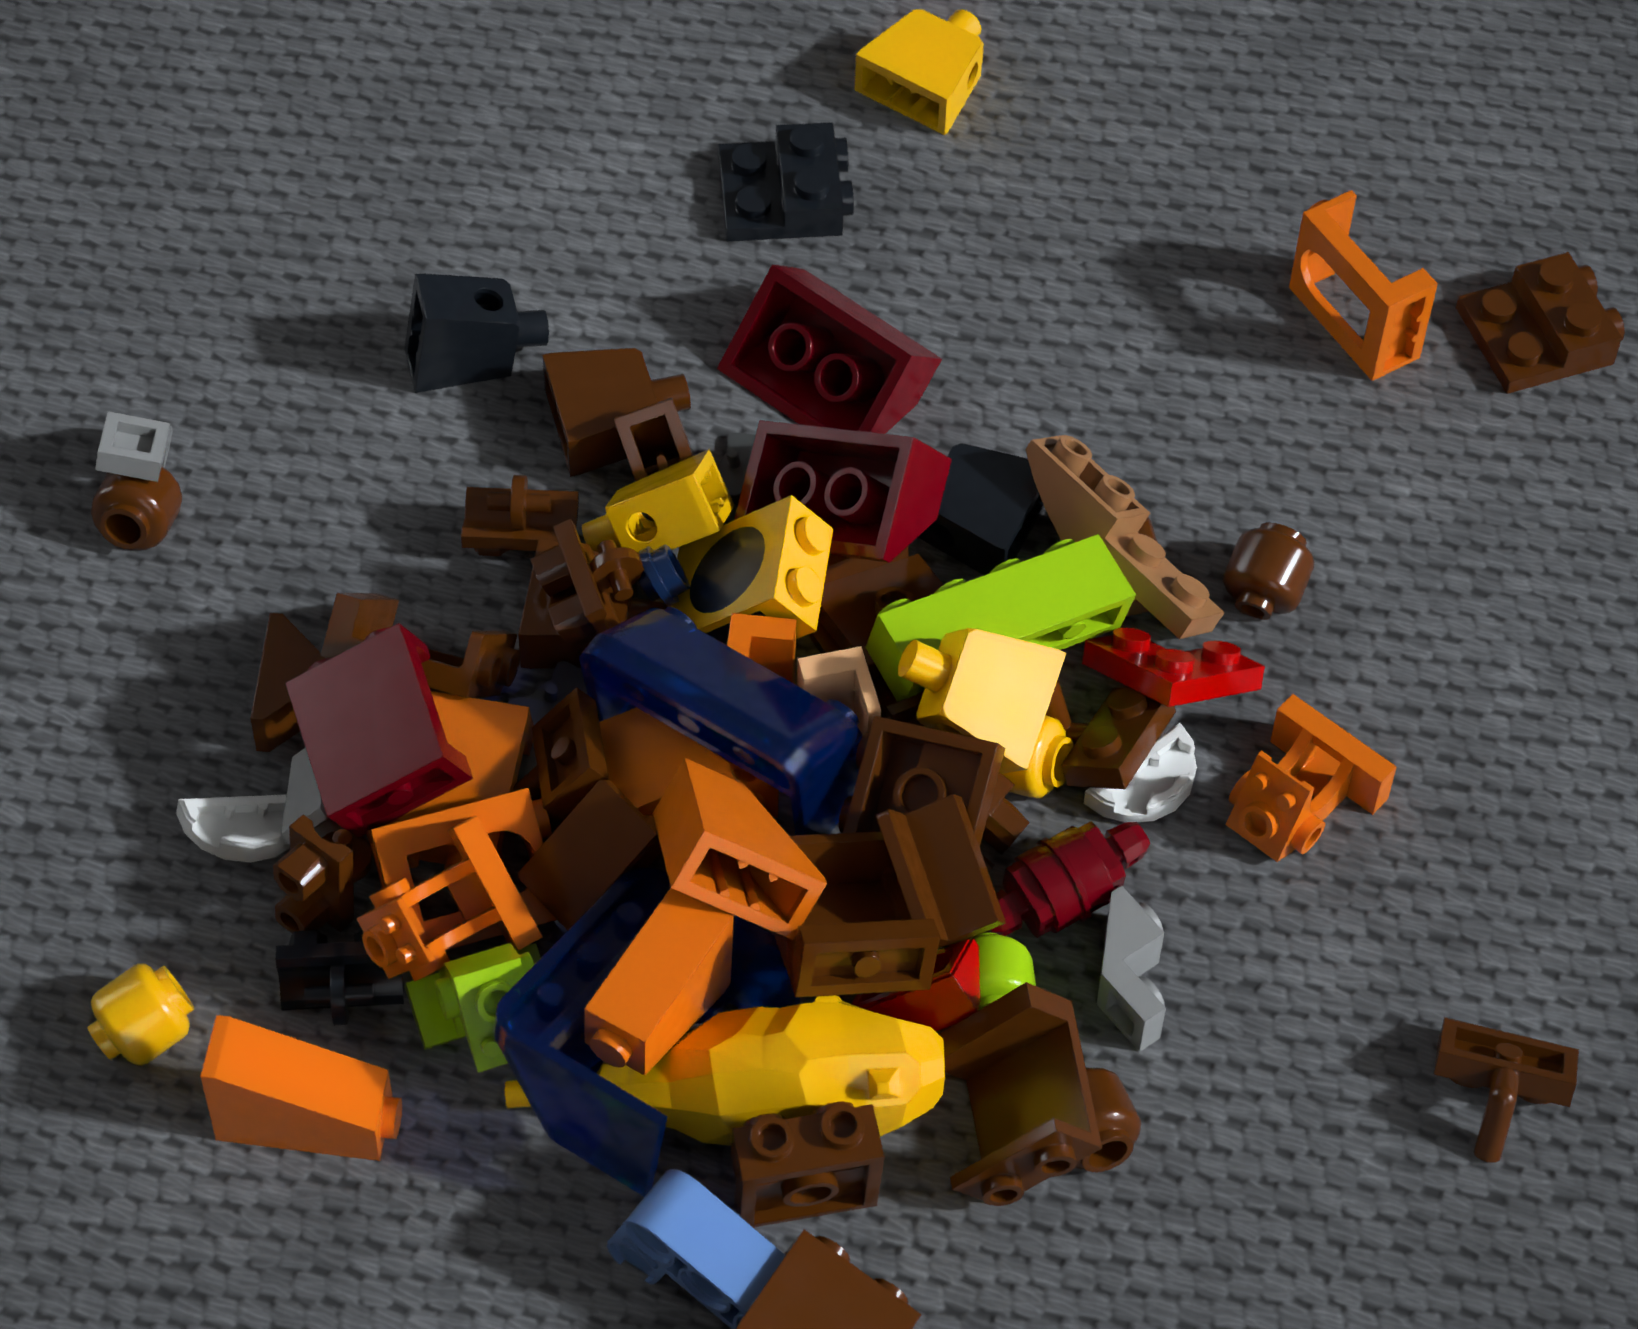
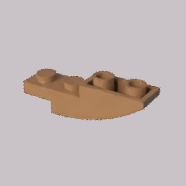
M1061 435L1031 440L1025 450L1033 479L1046 512L1061 541L1073 539L1075 542L1097 534L1100 535L1136 593L1126 617L1150 612L1178 639L1212 632L1225 612L1209 598L1208 589L1200 581L1192 576L1181 573L1165 558V550L1158 542L1138 533L1150 512L1134 498L1135 492L1131 486L1122 479L1106 473L1091 459L1092 453L1090 449L1074 437Z

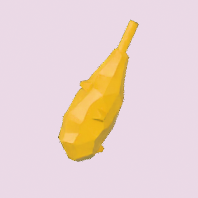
M839 995L816 996L815 1002L781 1008L758 1006L720 1012L691 1032L683 1035L645 1076L626 1065L624 1067H615L602 1062L595 1076L506 1081L505 1102L507 1108L597 1103L606 1115L673 1128L702 1143L731 1146L732 1128L742 1127L747 1120L759 1115L780 1114L785 1119L812 1115L817 1108L834 1102H850L854 1107L873 1104L879 1134L883 1136L903 1127L931 1110L943 1095L945 1083L943 1038L929 1026L860 1008L842 1001Z

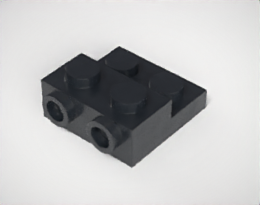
M833 122L776 125L775 141L718 144L727 242L843 236V216L853 215L854 213L852 180L840 181L839 173L848 172V146L846 137L835 138Z

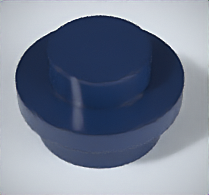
M666 544L655 550L650 546L640 550L639 556L644 571L638 581L651 601L661 598L669 607L678 603V595L689 590L690 585L673 551Z

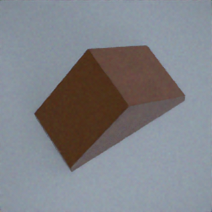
M672 397L613 418L635 481L694 456ZM648 515L649 520L654 521L653 518Z
M283 613L269 614L250 717L256 751L261 752L272 751L300 732L286 682L307 672L308 668L315 662L325 659V657L320 656L321 652Z

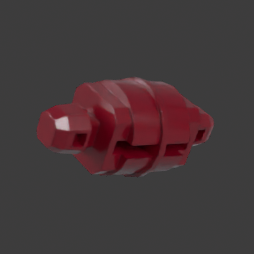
M1090 821L1079 828L1071 826L1051 838H1042L1037 842V846L1015 857L1016 862L1005 869L1002 883L1005 891L1001 889L996 893L1006 923L988 930L986 933L1006 936L1021 929L1024 921L1032 934L1038 938L1049 931L1056 934L1077 921L1084 922L1092 916L1091 913L1110 903L1112 891L1123 886L1126 878L1124 869H1128L1145 856L1150 847V841L1146 833L1137 822H1125L1107 830L1104 837L1097 825Z

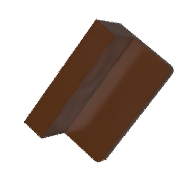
M600 780L522 867L518 877L568 932L598 930L663 857L653 815H643L611 781Z
M952 794L906 814L891 809L876 814L911 919L933 918L940 934L939 947H948L1006 923L961 796Z

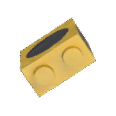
M790 495L723 525L717 533L680 546L677 559L687 576L690 589L678 595V603L671 607L668 606L660 646L696 673L711 675L724 668L732 613L797 619L796 639L816 632L833 528Z

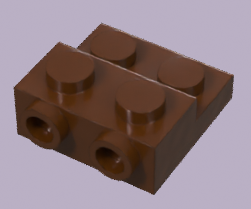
M1569 252L1518 265L1515 267L1512 282L1460 295L1456 304L1458 313L1507 394L1613 365L1625 334L1624 323L1618 310L1614 307L1604 309L1597 298L1598 285L1591 267L1588 265L1577 266Z
M874 716L870 732H865L862 735L857 747L856 767L859 770L853 796L850 795L845 799L840 811V833L880 832L881 829L876 814L888 809L906 814L955 794L963 799L980 848L1005 747L996 742Z
M834 1102L817 1108L812 1115L785 1119L780 1114H763L747 1120L742 1127L732 1128L731 1159L736 1179V1214L753 1228L877 1206L884 1164V1152L873 1104L854 1107L850 1102Z

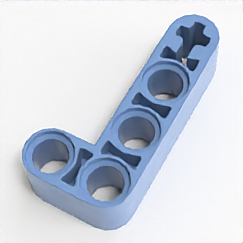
M669 1169L663 1174L607 1242L608 1251L617 1263L621 1265L624 1260H627L649 1275L645 1280L649 1284L657 1283L666 1273L731 1329L737 1327L785 1257L783 1252L690 1175L676 1169Z

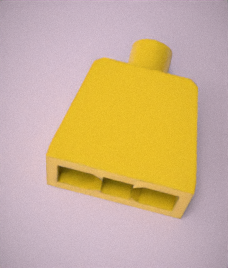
M923 9L912 10L856 54L855 91L945 135L950 130L981 76L984 43L978 37L981 33L980 22L971 12L963 9L956 10L947 21Z
M708 449L617 490L605 506L606 514L582 524V533L586 544H589L593 551L597 552V546L605 540H613L617 548H631L637 553L647 546L655 550L664 544L673 550L719 532L733 509L734 503L711 451ZM642 513L648 514L654 521L648 520Z
M966 628L946 633L941 640L939 649H935L917 640L911 641L905 648L899 661L898 675L925 687L916 713L919 723L928 728L996 742L1005 747L999 771L1002 774L1028 769L1066 652L979 629Z

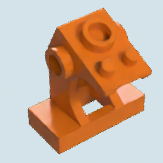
M1292 694L1277 709L1270 740L1272 744L1284 751L1286 755L1278 764H1275L1271 761L1272 757L1262 750L1257 754L1251 769L1238 780L1229 795L1228 800L1234 807L1225 825L1276 862L1294 850L1305 854L1321 836L1325 828L1323 820L1346 797L1373 815L1389 798L1397 766Z
M478 816L470 817L447 830L463 859L462 861L412 888L406 877L382 888L369 896L375 908L356 918L363 930L362 940L367 954L377 966L383 968L388 979L407 971L410 972L414 981L428 976L442 968L444 963L450 961L445 952L447 948L495 923L498 924L507 943H511L515 950H520L542 938L537 925ZM447 887L465 921L429 940L412 905Z

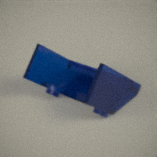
M667 607L665 610L649 608L597 634L579 656L587 695L596 701L599 722L637 707L790 796L796 835L830 834L839 823L842 805L845 799L850 795L853 796L859 774V770L856 767V752L859 741L863 737L860 729L857 727L860 723L857 715L843 703L833 699H829L827 702L821 700L700 631L686 614L673 607Z
M637 868L621 876L501 998L497 1005L493 1028L495 1040L546 1134L557 1144L644 1197L653 1186L668 1116L595 1073L604 1061L596 1056L590 1046L585 1043L584 1009L671 888L668 874L654 868ZM734 915L731 984L695 1024L706 1022L722 1012L729 1003L740 1009L758 1006L781 1008L800 1004L801 997H795L773 934L752 922Z

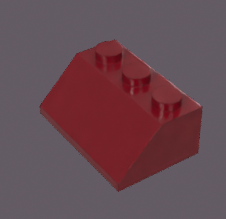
M772 264L716 369L800 425L886 434L918 404L942 358L805 269Z
M759 420L734 520L792 495L833 528L829 555L890 563L937 520L952 459L914 437Z

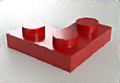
M1117 628L1111 636L1085 640L1082 664L1167 707L1261 690L1265 669L1264 665L1241 655L1240 647L1229 642L1207 641L1203 643L1202 648L1188 651L1166 649L1152 642L1149 633L1135 628Z

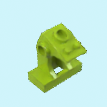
M508 943L444 963L439 973L426 976L417 981L406 982L404 985L424 1050L467 1037L477 1073L545 1052L535 1015L555 1010L556 1005L536 943L520 950H515L512 944Z

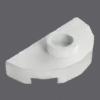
M1178 723L1159 737L1125 790L1090 787L1085 791L1084 804L1103 817L1122 822L1155 821L1176 811L1190 795L1196 774L1197 765L1194 756L1195 745L1193 739L1182 724Z
M286 795L178 799L176 815L184 833L199 848L224 860L251 863L275 858L290 848V844L287 845L281 835Z

